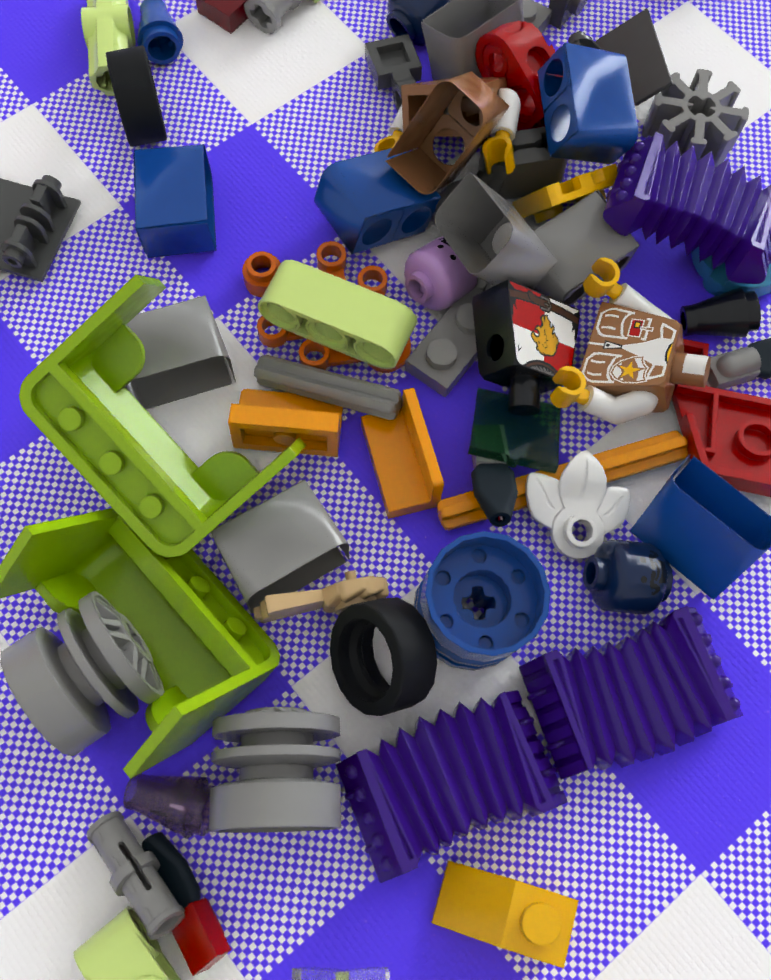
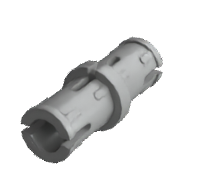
M110 812L94 822L87 831V838L95 846L111 872L112 876L109 883L117 896H126L144 925L150 940H156L168 934L183 920L185 910L182 905L178 904L157 872L160 868L158 859L153 852H144L124 821V816L121 812Z

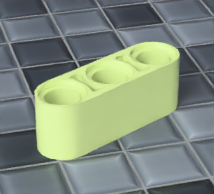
M284 260L281 262L257 307L260 314L266 320L279 328L382 369L395 368L418 322L415 313L405 304L295 260Z

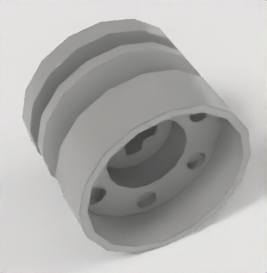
M97 591L90 592L78 600L80 614L71 608L57 614V625L64 643L52 632L39 627L1 652L0 663L17 703L34 727L52 746L62 754L72 757L111 730L110 716L105 703L116 713L129 719L139 711L137 697L141 701L151 704L165 693L162 680L153 664V657L143 638L132 623Z
M263 707L250 709L244 713L221 716L212 720V737L214 739L240 743V746L218 749L211 752V762L213 764L239 769V781L227 782L210 788L209 831L221 833H264L341 829V784L313 779V768L341 761L340 749L330 746L313 745V742L329 740L340 736V717L310 712L296 707Z

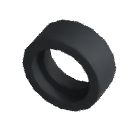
M137 46L106 52L110 79L129 145L135 147L167 140L162 112L145 47Z
M398 597L381 598L352 604L339 614L331 633V664L339 689L353 707L365 715L383 716L412 707L426 699L435 682L437 655L435 641L428 624L413 605ZM375 627L384 636L391 653L393 668L391 685L381 675L374 658L373 636Z

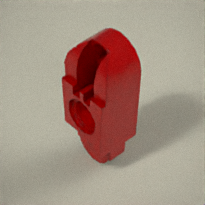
M519 20L502 24L481 36L476 44L475 51L477 66L482 77H506L507 88L514 90L518 94L521 110L517 131L545 127L537 71L556 52L552 44L548 46L538 28L532 23Z

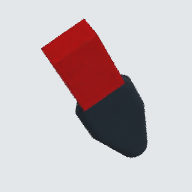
M157 832L147 837L141 843L144 852L151 851L154 853L160 863V868L157 872L178 904L182 905L185 910V917L172 930V933L192 976L211 968L229 953L231 948L209 900L206 898L201 899L199 884L187 860L162 832Z

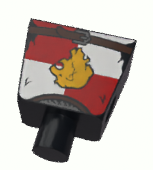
M508 279L473 296L472 299L479 374L484 380L509 388V413L518 416H531L540 412V394L553 390L558 386L562 387V385L556 384L552 380L558 370L565 366H573L580 310Z

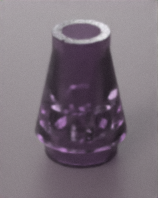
M140 773L129 780L125 789L123 804L126 809L136 811L186 839L190 838L193 834L205 836L209 832L210 788L214 786L208 784L206 777L159 776Z

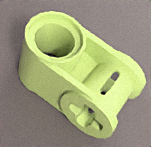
M129 906L73 952L75 962L86 980H181L163 954L157 939L150 940L144 925L134 909Z

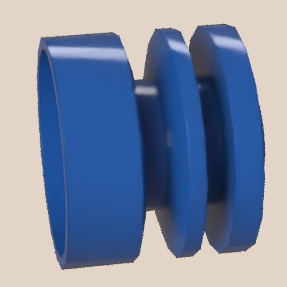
M481 531L462 535L441 549L415 591L413 606L428 624L435 641L437 659L450 667L475 671L496 666L537 636L548 616L551 591L544 567L528 547L508 535ZM469 598L473 599L475 607L484 609V613L478 619H474L472 610L463 609L462 607Z

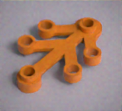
M336 241L322 243L316 252L318 269L346 280L344 274L346 250L344 246ZM265 251L255 252L250 255L242 267L246 289L252 295L262 297L281 264L274 255ZM329 255L337 256L339 260L335 262H327L324 260V258ZM374 265L366 266L358 274L357 285L385 296L388 277L382 268ZM260 268H269L268 271L263 273L255 271ZM374 279L381 284L376 287H369L365 282ZM263 316L257 322L259 340L267 347L276 348L285 344L286 341L305 339L282 328L277 334H267L264 332L265 329L275 325ZM410 338L395 368L382 369L370 364L368 365L381 373H390L399 369L410 356ZM309 339L305 340L299 347L300 364L323 370L332 366L363 362ZM312 351H318L324 355L317 361H311L306 358V355Z

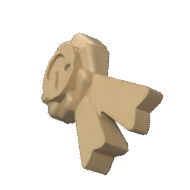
M352 570L345 572L346 580L334 583L323 589L264 596L265 600L259 603L260 606L253 608L255 620H260V623H267L322 608L326 613L335 612V614L339 615L352 604L386 598L389 595L387 578L376 576L357 578L356 571Z

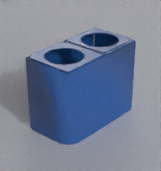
M565 42L537 71L550 157L612 164L634 146L638 137V123L627 58L624 54Z
M205 145L134 150L135 230L147 257L154 258L216 251L213 180Z
M390 148L335 162L322 173L314 197V203L351 254L423 233L428 227L441 196L437 191L431 194L419 193L386 162V160L404 153L387 158L392 150Z
M688 456L673 472L631 528L630 532L643 543H650L657 547L671 566L714 600L771 547V516L695 456L673 480L674 476L689 458Z

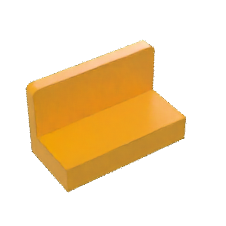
M405 389L402 395V406L396 419L388 420L373 415L361 416V428L388 519L437 507L444 488L442 474L415 389Z
M243 389L240 394L239 404L231 403L228 425L233 448L283 452L300 437L306 446L299 454L338 457L344 407L288 392Z

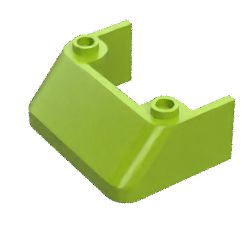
M134 275L25 377L20 387L19 399L21 407L28 418L153 552L164 557H178L190 551L299 455L306 444L299 437L260 472L245 456L234 451L219 452L198 468L125 387L141 372L145 363L144 346L127 324L167 288L159 279Z
M113 508L25 526L0 564V598L35 589L47 605L56 613L71 608L80 614L78 600L90 592L97 591L132 623L143 638L153 657V664L162 680L165 693L146 708L145 718L152 734L123 768V771L130 779L193 744L212 727V720L225 716L263 683L280 662V654L273 640L193 549L178 557H164L156 554Z

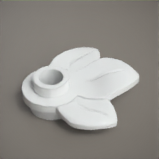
M581 451L574 456L561 473L559 480L536 472H531L527 476L525 495L530 515L536 522L550 529L552 544L560 554L567 558L584 559L594 555L597 548L603 544L605 534L621 527L629 513V490L613 486L607 488V477L603 466L588 451ZM576 521L582 523L586 529V537L582 542L576 540L572 534V526Z

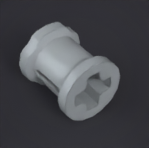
M247 0L244 3V9L248 19L258 30L266 34H273L281 25V18L286 12L296 9L302 0Z

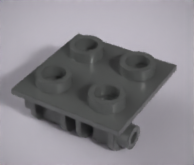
M647 8L596 41L583 31L573 33L568 39V42L571 44L620 53L626 56L635 107L673 85Z
M44 175L42 179L35 180L32 187L0 178L1 271L40 282L44 281L81 205L80 200L62 194L60 190L62 184L55 177Z

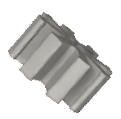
M697 69L690 87L680 79V74L675 72L671 75L673 85L654 96L642 127V136L644 138L653 136L655 132L664 136L665 150L678 141L681 155L694 145L697 161L712 151L716 167L724 162L729 151L734 147L749 118V108H733L741 89L732 81H729L725 88L715 94L708 92V83L713 74L710 70Z

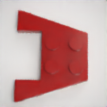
M683 339L684 353L708 356L709 344ZM675 384L671 399L682 435L685 436L688 442L687 451L688 455H690V460L695 456L738 491L771 497V399L709 387L707 384L705 388Z

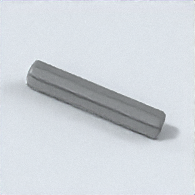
M262 355L259 357L258 363L254 368V376L260 385L380 418L396 419L402 406V396L398 389L282 358Z

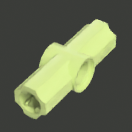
M87 0V7L81 8V22L88 49L89 79L93 89L100 90L107 96H115L108 70L106 52L136 47L128 0Z

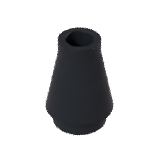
M741 287L693 305L682 306L680 309V323L682 324L684 336L746 337L748 332L757 331L761 322L760 304L756 292L753 290L744 292Z

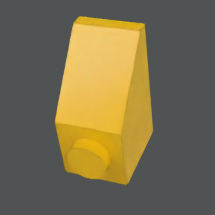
M448 860L431 923L564 969L579 900Z

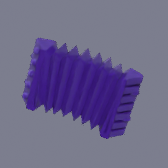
M655 132L650 138L636 142L624 154L622 161L617 166V176L613 187L607 193V203L603 212V219L618 234L627 236L642 227L645 240L656 232V245L667 236H669L671 249L684 242L686 257L699 247V262L712 256L713 270L725 262L727 279L732 282L759 284L765 281L767 269L771 263V185L762 190L761 175L746 182L745 166L732 174L729 159L715 167L712 151L697 161L694 145L681 156L678 141L665 150L664 136L658 132Z
M686 606L674 610L660 621L659 624L653 621L645 629L641 628L631 638L626 636L615 646L608 641L599 650L592 646L584 655L575 647L566 658L558 650H554L518 667L529 694L527 699L532 702L547 742L546 750L550 751L561 780L594 768V765L601 771L612 767L613 761H615L623 768L634 764L635 758L640 762L653 758L654 752L660 756L675 751V743L678 746L693 742L694 736L698 737L711 732L713 726L743 716L740 709V701L732 691L733 684L724 673L721 666V658L716 655L712 646L711 635L707 634L702 623L703 618L695 607Z
M518 690L500 693L491 703V706L483 698H480L475 704L473 711H470L459 701L454 708L452 716L439 709L433 724L419 716L415 723L413 736L399 727L395 746L381 738L378 755L363 749L336 764L346 792L344 797L350 802L366 845L364 851L369 853L380 883L418 868L419 859L423 851L434 856L439 855V845L442 844L445 847L452 846L454 834L460 837L467 836L470 824L479 830H483L488 827V818L495 824L503 822L505 815L512 821L522 819L523 810L533 817L568 802L564 791L560 790V782L555 774L557 769L552 767L548 756H545L543 752L545 749L541 740H538L536 736L538 733L533 724L534 718L530 717L526 706L523 707V700Z

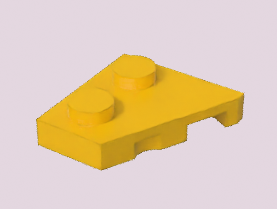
M616 163L578 175L562 183L557 182L545 186L513 201L512 205L523 218L534 215L537 224L554 218L563 212L562 204L573 200L578 202L595 190L596 192L599 190L603 197L607 199L604 189L614 184L617 176Z

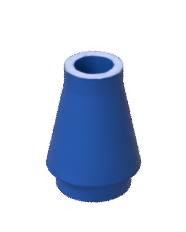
M144 0L140 5L141 17L137 44L138 46L145 47L148 59L151 62L160 65L169 64L179 56L183 47L182 33L162 0Z

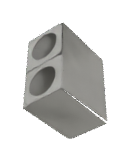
M452 0L423 19L421 25L433 80L450 79L470 71L479 78H483L477 66L475 56L476 44L479 38L502 24L518 20L524 21L523 0Z
M468 172L436 212V227L467 271L493 286L509 279L533 290L557 262L556 258L515 207L472 172ZM510 222L512 225L511 237L496 254L492 246L494 235L503 224Z
M595 190L533 230L557 260L554 267L533 290L571 306L587 295L584 291L583 282L589 274H593L604 281L602 277L595 274L592 270L593 264L599 258L607 257L617 263L620 272L628 265L638 249L639 243L631 234L627 236L618 234L603 219V212L607 201L599 190L597 192Z
M205 295L139 313L127 324L144 346L145 363L141 372L125 387L145 409L231 385L232 381L223 356H225L235 380L230 357Z
M302 480L211 531L215 544L250 613H254L253 608L260 606L259 603L265 600L264 596L296 592L346 563L337 546L342 549L350 560L348 542L306 480Z

